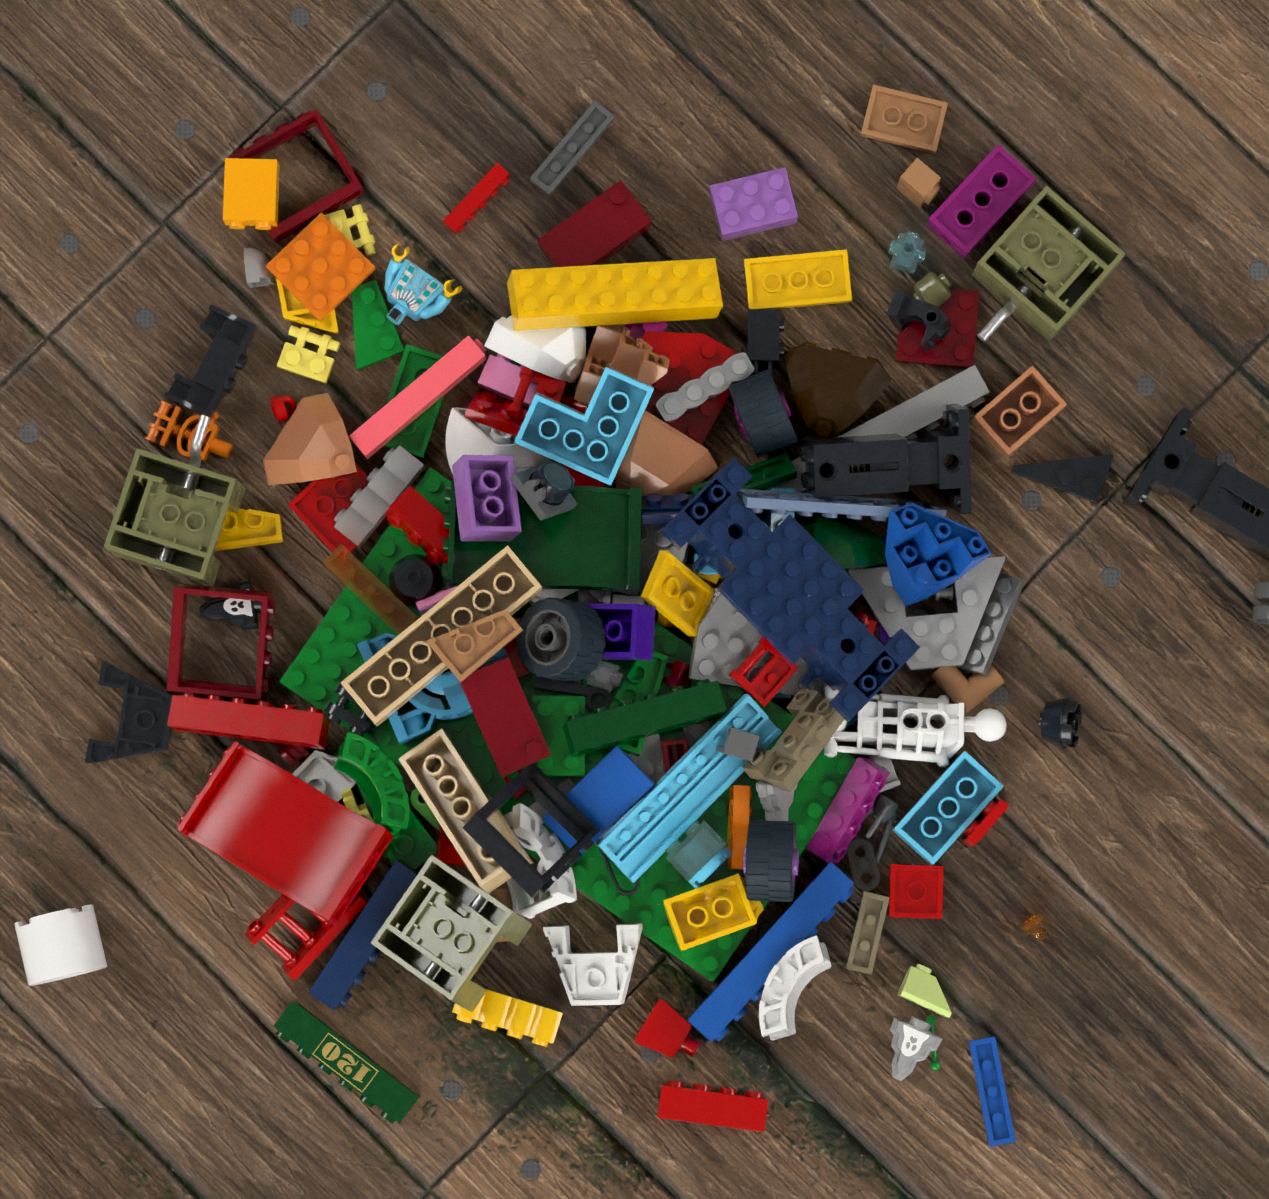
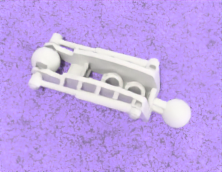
M829 686L825 687V699L832 700L839 693L838 690L833 691ZM879 694L874 695L858 712V732H844L848 724L844 719L824 746V755L834 757L837 755V752L877 755L879 758L936 762L939 767H946L949 765V759L963 746L964 732H975L982 740L996 741L1006 732L1007 723L1003 714L992 708L980 711L976 717H964V703L949 704V697L946 695H940L936 699ZM907 718L914 719L918 725L914 728H908L904 725L903 721ZM941 720L944 726L940 729L933 728L930 721ZM883 724L897 725V734L883 733ZM837 742H857V747L838 746ZM862 745L876 746V749L862 748ZM922 750H935V752L922 751Z

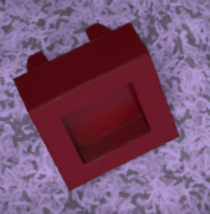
M674 660V664H666V667L671 669L670 677L662 678V681L667 683V686L672 688L684 686L685 689L691 687L693 679L688 678L690 665Z

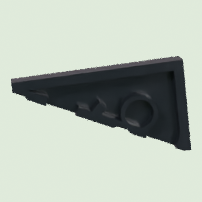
M1102 455L1014 465L1011 473L1096 504L1114 456Z

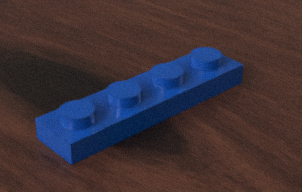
M993 1036L968 1041L988 1145L991 1147L1016 1142L996 1038Z

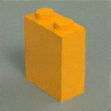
M225 158L223 221L225 225H229V228L240 230L245 229V226H255V229L270 230L271 226H278L280 165L277 159Z

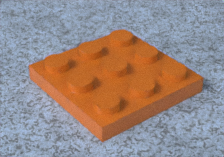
M322 213L265 266L319 322L324 320L376 269Z

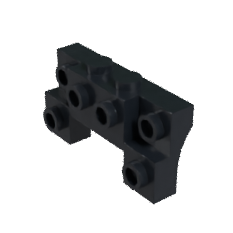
M211 304L209 307L210 312L205 322H201L199 328L215 336L193 381L175 373L173 377L175 380L169 392L164 394L166 399L212 418L219 402L225 397L226 393L230 394L236 384L234 377L237 371H242L247 363L246 350L258 328L256 324Z

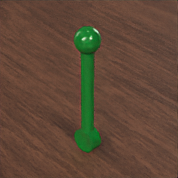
M929 1015L925 1021L932 1024L929 1031L935 1034L934 1024L936 1023V1018L933 1015ZM931 1051L932 1062L930 1068L933 1071H937L941 1066L940 1062L937 1061V1051Z

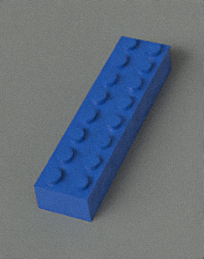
M829 862L687 1020L709 1041L712 1042L714 1039L720 1041L729 1031L726 1026L730 1021L734 1019L737 1022L745 1014L747 1009L744 1006L750 999L755 1002L762 995L764 990L762 986L765 984L774 965L787 954L788 950L803 940L816 935L819 931L815 928L821 920L824 923L827 922L836 912L833 908L838 901L844 903L854 892L851 889L854 882L832 862Z

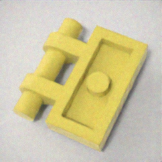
M361 204L352 206L354 216L348 219L344 209L324 215L357 249L364 248L366 256L376 254L374 248L376 242L374 236L370 235L367 225L369 219L367 213L363 212ZM357 226L361 238L353 241L350 228Z
M291 325L288 335L297 338L295 345L285 342L277 368L327 384L335 360L326 356L328 349L338 352L340 342L332 340V336L326 334L321 336L312 333L309 328L303 326L298 328ZM306 341L319 346L317 353L304 348Z

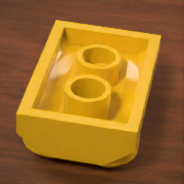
M739 873L663 900L668 920L681 951L755 925L760 913L764 910L761 901H749L747 899L746 880Z

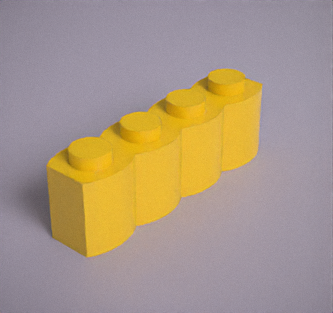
M486 989L487 992L473 1012L456 1003L454 1004L452 1013L457 1014V1020L471 1024L472 1019L482 1022L481 1027L497 1031V1027L508 1030L506 1035L522 1039L523 1035L533 1037L532 1043L547 1047L548 1042L554 1044L563 1015L562 1012Z

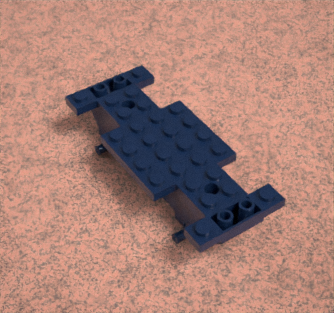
M734 457L660 532L678 550L687 542L695 549L699 558L689 569L692 571L699 565L694 571L696 575L707 565L713 568L722 578L727 577L716 589L791 665L800 657L806 662L810 671L800 680L801 684L806 683L804 685L805 688L808 689L818 678L824 681L833 691H840L829 704L849 722L920 647L902 628L884 646L867 629V624H862L864 621L858 620L847 609L861 595L864 589L791 515H788L771 531L756 516L757 513H753L749 508L745 507V504L736 496V493L753 476ZM729 528H734L737 531L738 539H734L729 535ZM842 641L846 642L849 646L848 654L841 649Z

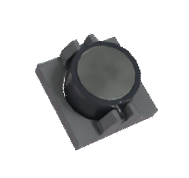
M546 461L542 465L517 472L510 478L540 520L573 510L578 505L570 494L574 488V477L572 478L568 469L556 462Z

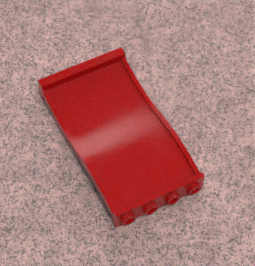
M234 741L224 751L223 759L218 767L211 771L208 782L203 790L196 794L194 803L189 811L181 817L177 830L185 837L211 850L287 898L322 917L332 925L337 926L394 836L381 825H377L276 764Z

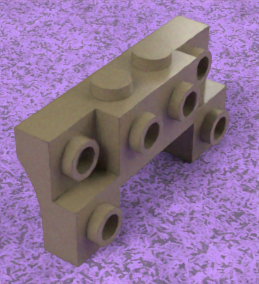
M801 688L787 706V709L795 719L771 750L756 748L753 761L747 760L742 766L748 776L770 783L780 790L791 792L844 721V718L829 704L831 700L823 698L819 691Z

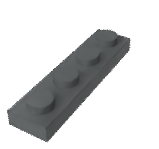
M594 101L530 177V181L550 197L614 121L615 116L597 101Z
M999 573L963 666H960L962 670L984 677L987 676L1024 585V581L1021 578Z

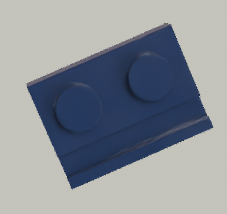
M677 493L674 495L649 494L642 496V524L669 523L693 498L692 495Z

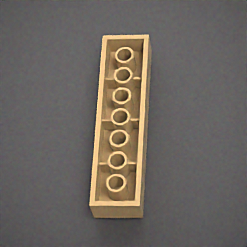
M507 545L344 679L341 684L372 722L379 726L448 669L426 640L438 637L505 609L512 616L543 590L542 586Z

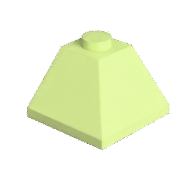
M917 964L916 968L909 966L897 995L941 1016L950 1018L952 1012L937 978L930 975L932 970L921 964Z

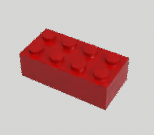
M667 1080V1084H661L658 1118L760 1132L765 1130L768 1099L763 1097L762 1092L746 1090V1095L736 1094L737 1090L729 1087H720V1091L710 1090V1085L694 1083L693 1088L683 1087L684 1082L677 1080Z

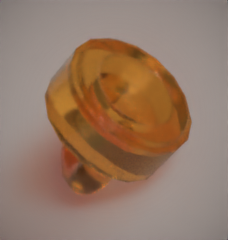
M1039 913L1024 921L1020 928L1024 935L1032 933L1037 940L1042 941L1045 938L1043 926L1047 923V920L1043 914Z

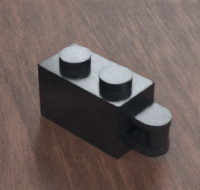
M748 309L747 357L751 364L754 365L753 375L765 371L758 370V365H768V370H770L772 375V365H778L779 358H784V342H779V332H784V317H779V309Z

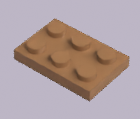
M873 85L860 136L935 154L948 103Z

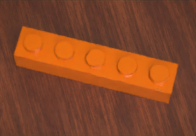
M729 786L727 847L732 851V855L727 858V869L743 870L744 848L747 843L749 816H751L752 812L750 807V800L752 798L750 786Z

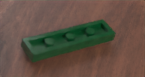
M786 453L745 467L753 477L741 489H768L797 478V470ZM709 481L692 486V497H694Z

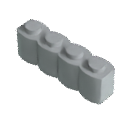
M746 353L735 354L728 358L721 366L707 370L699 379L686 382L677 392L664 395L654 404L652 409L660 420L667 424L677 420L685 411L696 409L708 398L720 395L731 384L747 378L754 371V367Z
M400 445L397 449L392 447L383 458L386 461L380 470L375 468L367 478L369 481L368 485L363 490L359 488L350 499L353 502L347 510L343 508L334 518L336 522L334 528L359 548L384 520L389 506L413 484L425 468L422 462Z

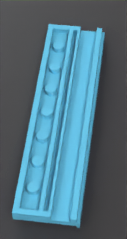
M744 694L596 843L632 883L744 772L742 766L747 760L715 750L717 745L724 746L729 728L745 730L759 735L757 747L767 749L782 734V731L773 724L766 713L748 694Z

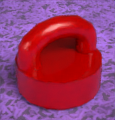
M277 395L269 400L273 415L278 422L287 420L288 416L292 415L296 409V403L291 396L280 397V395ZM285 402L289 403V409L287 410L284 405Z

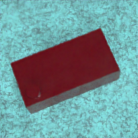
M620 180L539 238L537 243L539 249L553 267L600 265L652 227V221Z
M507 655L483 664L464 681H459L501 777L551 756Z

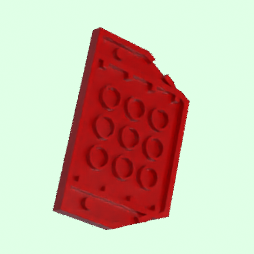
M645 331L641 339L653 347L652 353L664 355L670 360L667 373L651 385L655 388L645 410L657 417L652 408L661 397L671 392H677L686 382L699 379L707 370L721 366L728 358L738 353L701 333ZM729 388L716 397L708 398L696 409L685 411L677 420L668 423V425L702 445L730 394Z

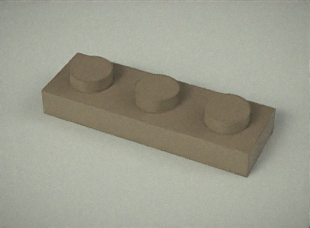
M863 891L845 969L872 975L890 897Z

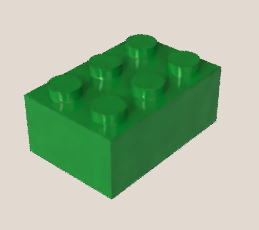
M532 696V713L551 756L534 764L547 777L584 778L585 754L571 757L563 725L568 721V717L583 713L586 716V697Z

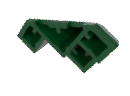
M795 511L794 519L845 571L855 568L867 569L887 564L883 538L856 521L847 518L846 515L838 514L837 518L821 516L822 513L813 512L812 516H801Z

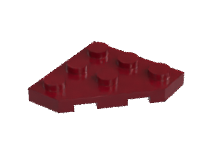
M953 289L951 291L950 299L939 307L949 318L952 324L951 330L943 340H938L935 343L937 345L935 350L930 348L927 353L923 351L921 342L925 335L926 326L920 322L914 321L897 336L895 362L965 369L972 367L974 363L980 291Z

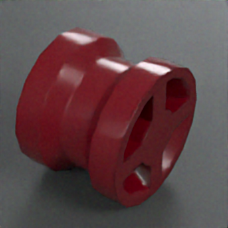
M287 745L278 751L296 769L301 765L300 761L311 754L305 747Z

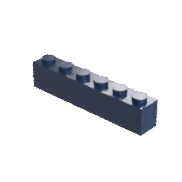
M400 859L395 861L308 992L334 1011L339 1006L343 1008L352 997V994L349 993L350 989L354 984L359 986L367 974L364 968L368 962L373 964L381 953V950L372 945L371 941L418 875V871Z

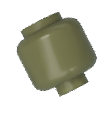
M929 272L914 285L915 293L913 296L915 299L936 305L939 308L950 299L951 291L948 288L952 284L943 273L937 276L934 272Z

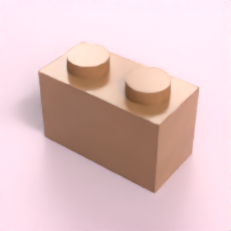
M916 158L901 175L896 189L921 208L924 203L929 205L938 195L937 192L940 189L938 184L941 177L919 158Z

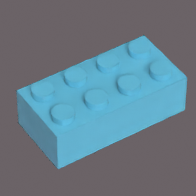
M963 751L892 831L927 863L934 865L1004 786L966 751Z

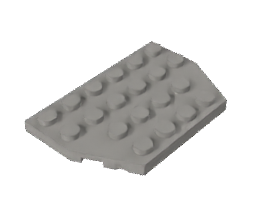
M721 593L712 602V606L698 625L697 635L694 637L688 678L697 680L709 679L710 682L718 680V683L740 686L729 677V674L733 669L737 670L759 645L758 641L762 635ZM843 641L841 642L842 651L844 649L845 642ZM766 651L744 677L750 681L772 655ZM801 657L795 662L799 667L798 670L777 693L795 695L801 688L807 689L804 687L806 683L801 684L800 680L810 670ZM817 678L808 689L819 691L823 698H825V687H828V685Z

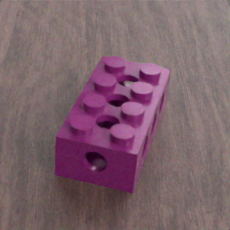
M998 144L931 215L926 226L962 259H965L1031 189L1037 178ZM993 180H1001L1004 183V187H996L993 184ZM982 198L987 202V205L979 206L975 199ZM958 217H966L970 224H961L958 221Z

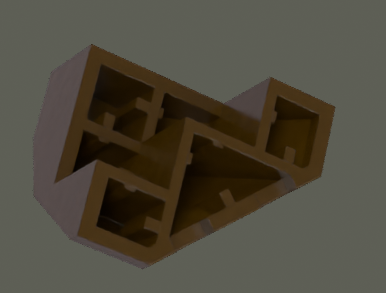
M804 342L784 353L793 397L806 425L816 439L830 438L846 429L869 409L891 382V377L877 358L868 356L867 359L851 355L852 352L835 348L828 350L816 347V344Z

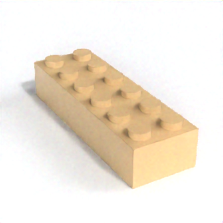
M441 728L400 757L399 761L480 888L490 893L512 877L462 827L478 810L491 800V797L451 735ZM498 809L487 821L532 864V860Z

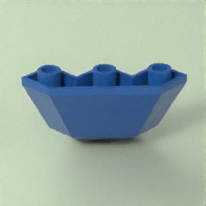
M913 503L891 510L889 513L885 558L892 585L905 607L924 600L953 584L992 554L978 531Z

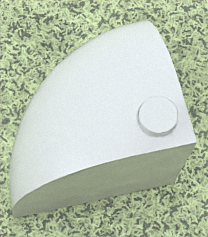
M452 408L446 428V454L452 474V465L462 455L513 456L514 470H516V467L539 466L546 461H551L548 457L514 443L515 436L464 417L467 408Z

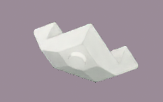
M511 315L507 319L502 317L494 323L484 346L532 370L558 380L576 383L586 361V329L584 326L514 331Z

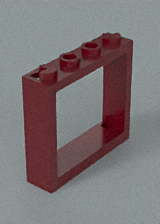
M317 109L310 110L305 114L302 112L294 122L290 124L285 122L275 129L276 132L269 136L262 135L253 141V145L246 149L243 147L236 150L237 152L230 155V158L257 159L310 128L317 126L350 182L278 223V226H271L268 232L275 244L308 226L320 213L323 215L329 214L364 194L362 185Z
M178 583L174 587L167 691L261 700L265 692H269L270 677H266V669L271 666L272 651H268V642L273 640L274 626L270 625V615L275 614L276 601L272 600V592ZM188 594L262 601L256 686L182 679Z

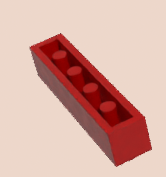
M497 163L443 220V224L455 235L458 232L461 233L466 227L465 224L468 221L471 222L477 216L478 210H483L488 204L487 201L499 193L498 189L508 184L510 173Z

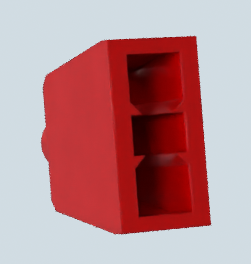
M661 998L657 1001L634 1039L635 1043L672 1058L678 1049L692 1057L700 1045L699 1042L687 1035L692 1025Z

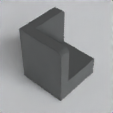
M729 728L724 746L717 745L715 750L723 754L753 761L760 736L745 730Z

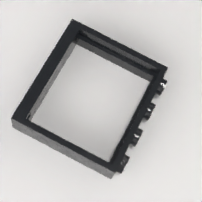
M534 763L528 765L462 827L531 897L539 890L544 893L555 882L552 879L553 876L558 880L569 869L566 866L567 863L571 866L575 864L583 855L580 851L583 850L586 853L595 844L592 839L600 831ZM522 788L577 841L543 875L487 821Z

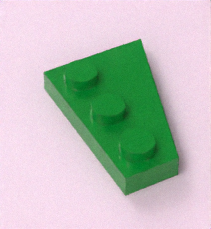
M376 280L358 286L352 292L357 371L404 353L395 326L387 318L389 311Z

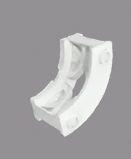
M519 803L513 806L512 812L503 815L508 825L513 827L512 831L521 845L538 853L541 859L538 863L537 871L541 875L545 873V869L547 871L565 853L555 833L550 834L542 825L544 822L542 818L527 806ZM570 867L558 880L553 876L552 879L555 882L544 893L540 890L538 891L539 901L535 903L534 897L538 892L531 897L513 878H510L506 882L512 898L513 911L531 919L536 914L561 903L576 901V885L572 868Z
M817 935L798 943L788 950L787 954L774 965L769 973L759 1004V1023L763 1037L769 1035L771 1040H777L796 1033L795 1009L801 992L815 976L832 967L826 945L823 942H819Z

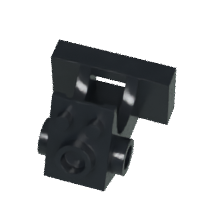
M895 291L887 312L894 327L904 330L910 322L915 321L924 324L926 331L921 347H923V351L926 353L930 348L935 350L937 348L935 343L938 340H943L951 330L952 324L949 318L936 305L908 297L905 292Z

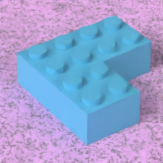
M606 366L585 413L537 392L514 443L611 486L655 387Z

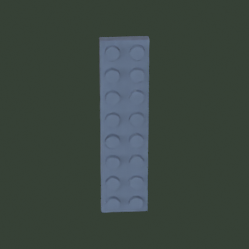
M740 489L736 493V496L745 504V507L749 508L753 513H762L763 509H771L772 513L787 515L788 511H797L798 515L812 516L813 512L822 513L821 516L837 518L838 514H846V517L850 519L860 520L862 515L871 516L872 520L887 521L891 510L913 503L946 517V510L928 501L859 496L815 498L809 493Z

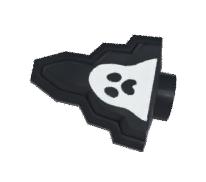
M250 577L236 581L235 586L231 587L234 589L253 590ZM217 597L208 600L200 606L199 611L201 617L212 621L226 620L231 626L241 625L244 630L258 629L257 613H261L262 601Z

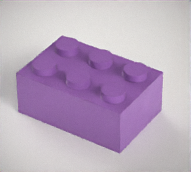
M785 167L710 185L709 193L722 241L797 223L798 214Z
M462 455L452 465L460 540H513L522 532L517 488L510 480L515 474L513 456Z

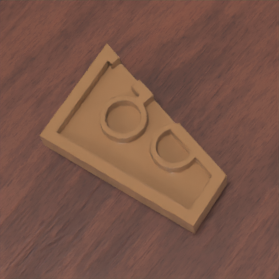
M505 609L438 637L426 640V642L456 678L462 682L520 634L523 629Z

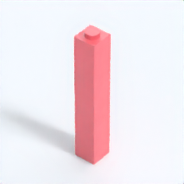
M468 335L349 435L350 440L368 460L486 361V355L484 354L486 348L477 338L473 341Z

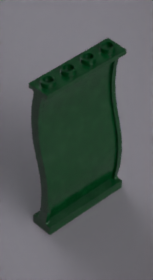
M451 479V487L445 488V503L450 504V512H444V528L449 529V537H443V553L448 554V562L442 563V579H447V588L459 586L508 545L539 582L542 589L599 590L626 593L627 596L637 597L640 589L642 488L625 490L609 487L574 486L570 494L578 505L573 510L544 520H540L517 490L521 533L511 541H461L454 479Z

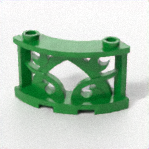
M347 732L344 742L338 748L334 770L347 775L363 789L372 806L374 823L386 828L394 836V839H398L400 829L406 830L409 822V798L402 781L403 778L393 761L389 760L379 750L378 746L359 735Z

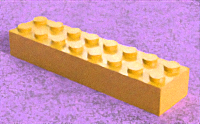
M715 258L512 270L507 281L514 331L717 318L723 307Z

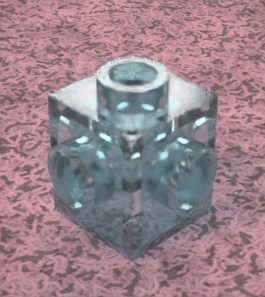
M906 231L904 234L899 233L897 240L892 239L888 254L892 255L890 268L910 274L915 273L918 262L923 264L927 251L926 248L922 247L924 240L919 238L920 235Z

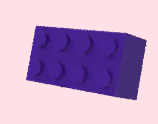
M587 604L598 613V616L603 621L606 645L602 660H652L655 607L641 604Z

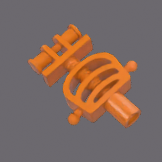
M160 401L161 405L158 412L153 414L157 420L155 424L149 423L150 430L144 439L157 444L156 440L159 433H164L159 445L166 449L172 434L178 436L177 449L184 458L191 459L190 447L197 425L192 431L189 427L195 422H199L201 415L189 417L181 426L177 422L183 410L176 406L171 418H169L167 415L173 405ZM214 412L210 419L200 450L201 462H206L210 452L227 459L233 448L232 444L216 438L220 430L214 424V421L219 418L217 412ZM162 420L168 422L166 428L160 426ZM184 439L188 440V452H185L183 449Z

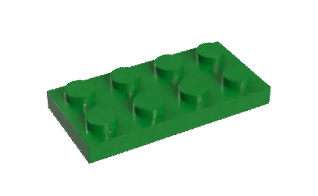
M406 344L387 403L443 356ZM445 395L384 445V447L397 449L400 445L411 455L424 459Z

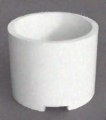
M92 904L82 906L81 912H79V909L69 908L32 917L29 919L30 924L22 921L14 923L28 986L62 980L107 967Z

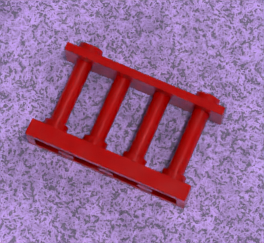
M357 893L337 926L311 912L321 922L314 932L309 933L286 912L294 904V901L282 894L259 919H255L250 923L245 936L253 945L261 939L284 959V964L281 966L290 978L296 981L365 907L367 902L361 895ZM278 920L302 940V945L296 951L291 952L268 932Z

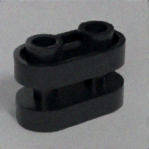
M338 682L334 692L339 694L340 697L336 704L328 701L324 708V711L328 712L326 718L339 725L343 720L351 725L350 731L361 737L365 733L371 735L375 725L369 723L370 718L363 710L359 717L345 710L349 701L358 703L344 686Z

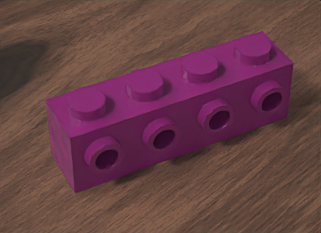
M858 757L806 848L826 862L839 863L845 856L851 840L858 833L865 816L872 809L873 802L878 793L884 788L890 772L870 759Z

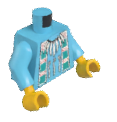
M398 242L392 248L393 257H391L385 273L384 290L387 293V301L394 306L387 314V318L394 324L399 325L406 315L414 321H418L420 318L427 319L441 314L453 299L452 295L459 294L462 291V286H458L453 291L451 284L455 279L448 280L443 285L408 259H405L403 262L402 259L409 254L410 248L406 247L404 254H401L398 251L400 244Z

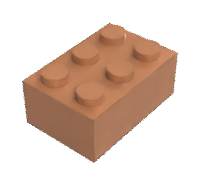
M1031 366L979 411L971 422L1006 460L1066 407L1067 403L1041 374Z

